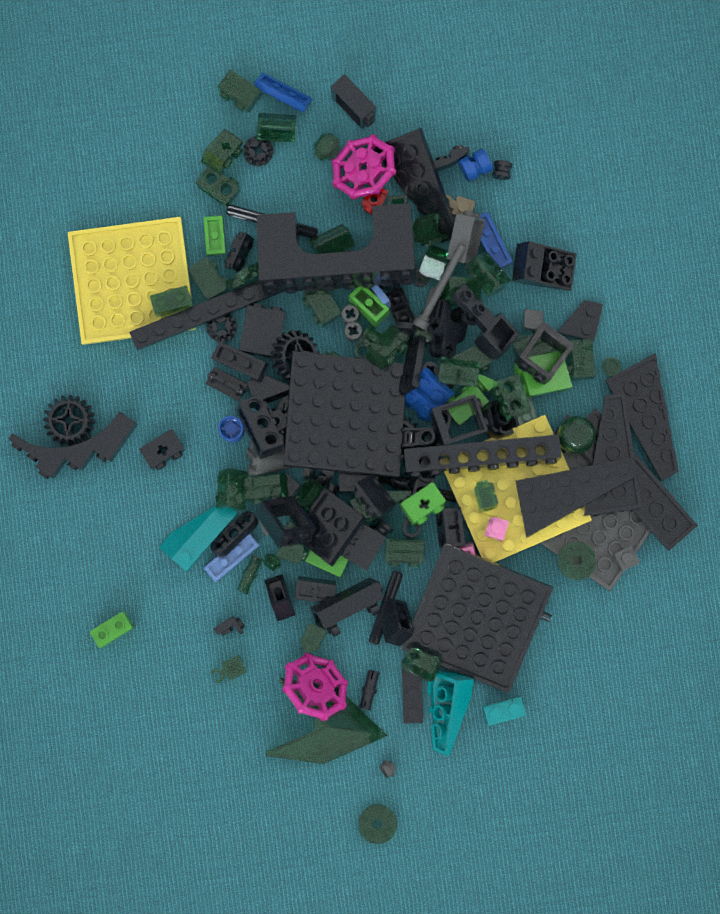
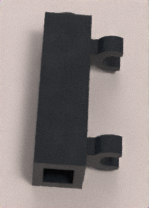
M369 577L311 607L316 625L324 630L327 629L328 633L335 637L341 634L336 623L365 608L373 616L379 614L380 610L376 602L384 599L381 583Z

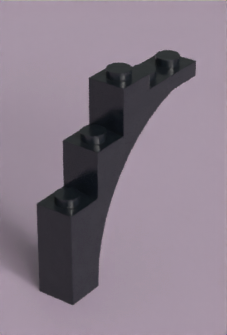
M119 412L114 420L98 435L69 447L47 448L27 443L14 433L11 434L8 440L13 442L11 446L21 452L23 449L28 452L27 457L35 462L40 460L36 468L40 470L38 473L46 479L49 477L55 479L67 460L69 461L67 465L76 471L78 468L84 470L95 452H97L96 457L106 462L108 459L112 462L138 424Z

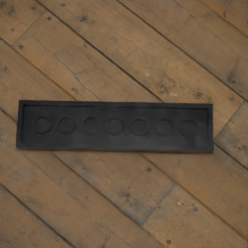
M597 409L566 434L592 465L601 414ZM634 453L642 508L632 509V511L665 549L669 551L698 525Z

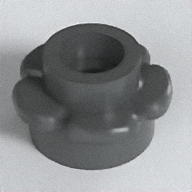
M384 760L379 765L381 772L386 778L395 776L394 772L397 769L392 761Z

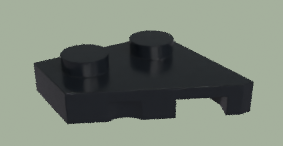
M584 300L558 332L562 335L594 342L603 304Z

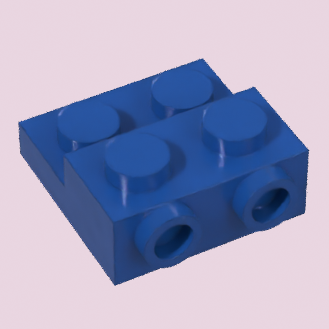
M425 367L420 373L418 388L405 393L404 405L412 407L417 412L419 419L429 422L431 420L429 410L444 405L454 392Z

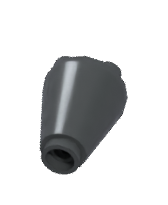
M250 440V448H247L246 458L250 459L248 475L259 476L294 468L283 466L285 446L283 445L280 453L260 459ZM266 441L270 445L273 444V442Z

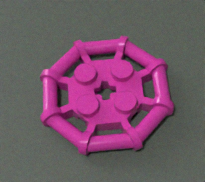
M373 134L370 137L353 141L348 140L342 151L331 161L333 165V187L340 189L353 200L371 194L378 195L392 175L396 174L394 147L384 143ZM368 145V148H366V149H365V148H359V149L356 150V147ZM375 146L383 150V152L380 154L374 151ZM352 150L353 154L349 157V159L346 162H344L343 160ZM384 159L387 160L386 168L382 166ZM363 165H366L368 167L366 170H361V167ZM340 168H344L345 176L342 178ZM350 181L354 184V188H350L346 183ZM365 184H368L369 186H370V185L372 186V187H368V188H363V189H361V187H364L363 185H365Z
M306 652L302 657L285 665L286 674L282 690L290 698L299 714H307L320 718L321 721H326L331 715L346 708V691L349 683L336 668L332 659L327 660ZM303 664H307L308 668L303 671L298 668ZM314 664L324 666V668L318 669ZM293 674L298 676L296 684H292ZM313 682L319 684L318 689L313 686ZM336 687L339 688L338 696L334 692ZM294 691H298V692H299V694H300V695L302 696V698L304 699V702H303V703L300 701V699L298 698V696L296 695V693H295ZM329 701H332L333 703H335L333 706H331V707L328 708V709H327L326 704H325V703H327V702H329ZM308 704L311 705V706H316V705H317V706H319V710L314 709V708H311V707H307V705H308Z

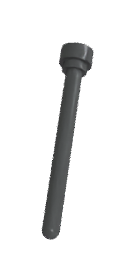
M463 244L457 246L423 313L416 316L413 324L427 330L430 324L429 316L465 250Z

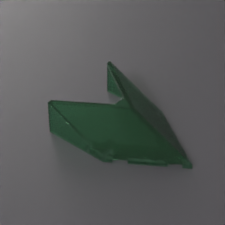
M280 677L278 682H279L283 687H284L285 678ZM293 679L292 684H296L297 680ZM313 683V686L318 689L319 684ZM338 687L334 689L335 695L337 696L339 693ZM294 691L300 699V701L303 703L304 699L302 698V696L299 694L298 691ZM346 696L345 702L347 706L344 710L331 715L326 721H321L320 718L315 717L314 731L267 750L265 756L325 764L388 735ZM329 701V702H327V703H325V704H326V707H327V709H328V708H330L331 706H333L335 703H333L332 701ZM309 704L307 705V707H311V708H314V709L319 710V706H317V705H316V706H311V705H309Z

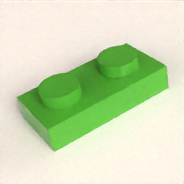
M223 216L203 217L206 255L226 254Z

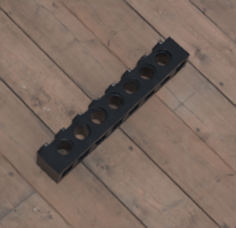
M559 434L411 448L404 449L403 455L405 474L410 475L411 478L421 477L423 473L436 476L441 475V472L449 471V474L460 473V470L468 469V472L480 471V468L485 467L488 470H497L499 466L506 465L507 468H517L518 464H526L528 467L536 466L538 462H545L546 465L556 464L561 459ZM542 447L545 450V455H537L535 448ZM523 449L526 453V456L522 458L518 457L516 455V450ZM502 450L506 453L507 457L499 459L496 452ZM480 452L485 453L487 460L480 461L477 458V454ZM465 454L468 457V462H459L458 456ZM446 456L449 459V463L442 465L439 463L438 458ZM427 458L430 464L427 467H423L419 464V460Z

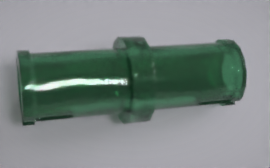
M253 554L246 570L242 572L244 575L236 589L245 594H248L253 580L257 578L258 575L256 573L263 561L262 558Z

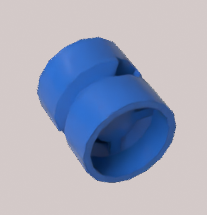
M484 149L473 152L472 157L467 155L458 160L460 169L468 182L477 179L479 174L485 175L493 171L490 159Z
M235 416L224 417L218 426L219 434L229 443H236L244 436V425Z

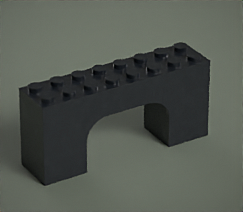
M411 203L372 206L373 238L364 249L350 252L310 254L300 248L299 224L295 212L257 215L259 282L264 294L277 295L280 292L294 294L297 291L315 292L320 289L333 291L336 288L350 290L358 286L372 288L374 285L390 287L393 284L411 285L417 282Z

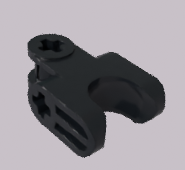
M443 298L438 299L430 314L428 331L433 336L430 341L429 351L434 358L443 356L446 359H451L456 353L457 344L465 339L468 324L462 319L464 311L460 307L453 309L450 316L451 304Z

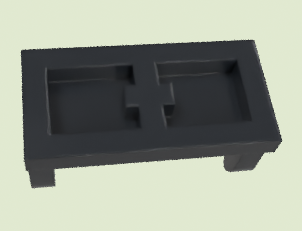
M298 576L295 599L322 602L335 595L336 581Z

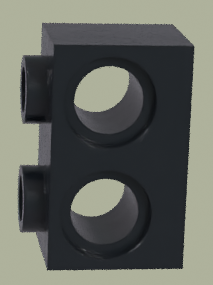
M461 507L444 508L436 514L439 548H443L444 543L454 547L464 546Z

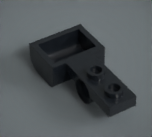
M465 284L460 285L451 298L464 311L462 314L463 321L471 326L477 325L481 329V333L474 343L488 358L498 359L502 357L519 332L501 313L494 316Z

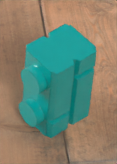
M520 696L482 706L488 726L526 716Z

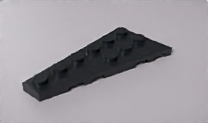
M422 128L384 142L395 149L394 165L396 174L393 177L410 201L413 200L416 204L417 210L427 219L428 225L441 243L451 240L455 219ZM375 146L374 151L380 154L383 152V150ZM386 159L383 160L385 167H387Z

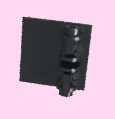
M363 523L341 556L367 571L386 537Z

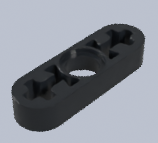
M251 511L243 512L212 542L211 550L217 557L227 556L256 528L258 518ZM238 530V535L235 538H231L232 532Z

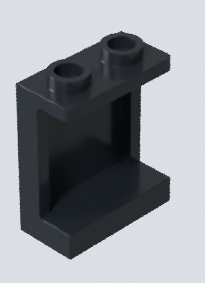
M253 303L252 306L247 305L239 350L246 354L274 358V355L270 353L272 350H275L272 344L277 343V337H281L286 315L282 308L271 307V309L263 308V305Z

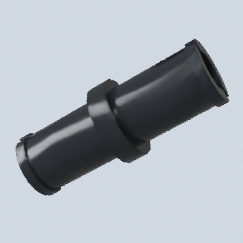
M401 474L398 478L378 476L381 484L390 485L395 489L403 488L411 491L415 486L414 479L402 477Z
M368 670L365 686L362 687L363 694L359 708L371 710L374 694L377 693L376 685L380 672Z

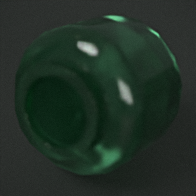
M330 132L328 134L322 133L313 144V148L316 151L314 155L321 161L324 159L331 161L340 151L341 146L339 143L341 141Z

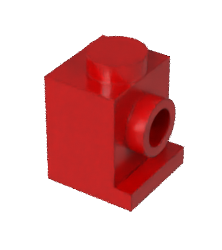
M382 188L378 195L371 194L365 196L361 203V207L364 208L363 211L372 215V206L384 205L388 197V191ZM372 197H375L378 200L377 202L373 203L370 199Z

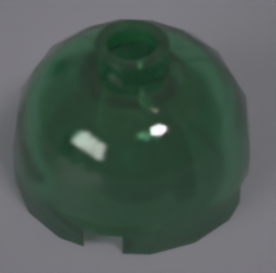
M570 416L565 419L557 431L560 447L567 453L574 455L588 451L593 446L596 438L592 422L581 416Z

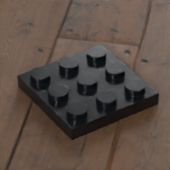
M324 487L306 513L315 525L316 530L311 541L302 544L333 567L366 518Z

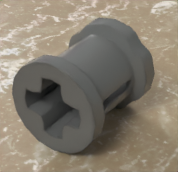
M353 305L346 306L342 310L343 321L346 324L357 322L359 319L358 309ZM354 312V318L350 317L348 319L346 313Z
M356 322L348 323L345 327L346 338L351 342L358 341L362 335L361 326ZM356 328L357 335L353 334L351 336L349 329L354 330Z

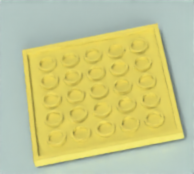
M181 217L68 232L82 345L131 339L130 331L193 307Z
M543 415L517 428H513L514 433L508 437L500 439L490 438L485 441L554 434L546 416ZM542 447L535 448L537 455H545V450ZM523 449L516 450V455L518 457L522 458L526 456V453ZM502 450L496 452L499 459L507 457L506 453ZM480 452L477 454V458L480 461H486L487 455ZM562 452L561 459L556 464L546 465L545 462H538V465L529 467L526 464H518L517 468H507V465L499 466L497 470H488L485 467L480 468V471L468 472V469L460 470V473L449 474V471H444L459 507H461V512L480 556L495 563L592 521L590 515L584 516L585 506L526 538L516 480L570 470ZM460 454L458 460L461 463L468 462V457L465 454ZM447 457L440 460V464L447 465L449 463V459ZM490 517L509 521L503 542L484 536Z

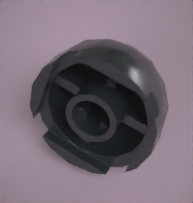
M493 400L482 409V415L487 418L489 424L487 427L488 431L485 433L492 438L508 437L514 433L513 428L518 427V417L513 408L510 409L507 406L508 403L504 400Z

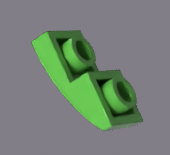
M480 374L476 376L475 380L477 382L475 384L482 392L485 390L488 393L494 389V395L497 399L507 402L512 398L513 395L498 382Z

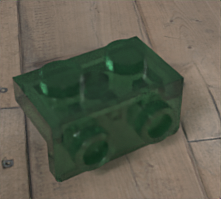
M430 213L415 219L413 224L414 242L421 243V246L429 247L434 243H440L441 240L448 237V234L438 232V213Z
M231 468L220 470L217 476L216 508L246 510L248 472Z

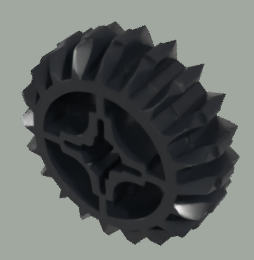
M291 330L282 333L281 337L276 338L277 343L272 344L275 350L270 352L274 355V358H271L270 361L275 362L272 368L278 369L277 374L282 375V379L290 381V356H292L293 351L320 353V351L315 350L318 344H312L314 338L308 337V333H302L300 330Z
M62 395V402L55 398L54 402L56 405H48L52 409L51 412L48 410L44 412L49 415V418H43V421L49 422V424L44 425V429H51L47 432V435L52 436L54 434L52 440L55 442L59 439V445H63L66 440V446L68 447L71 445V441L74 445H77V439L85 442L82 436L85 435L89 438L90 434L87 433V430L94 431V428L89 426V424L96 423L95 420L90 419V417L95 416V413H88L92 407L90 405L84 407L87 401L82 400L80 402L79 396H76L74 401L72 395L68 396L67 401L65 396ZM67 406L64 415L55 417L60 409ZM73 406L79 407L82 410L84 418L75 417ZM68 416L76 420L71 425L63 421L66 418L68 419ZM55 423L64 425L66 436L61 435L57 431ZM83 424L81 430L72 435L74 427Z

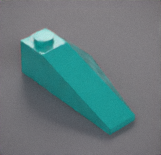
M222 501L171 532L159 548L180 567L189 572L238 513Z
M430 670L427 689L428 695H431L432 707H429V711L433 715L431 734L434 751L450 756L471 699L474 679L459 673Z

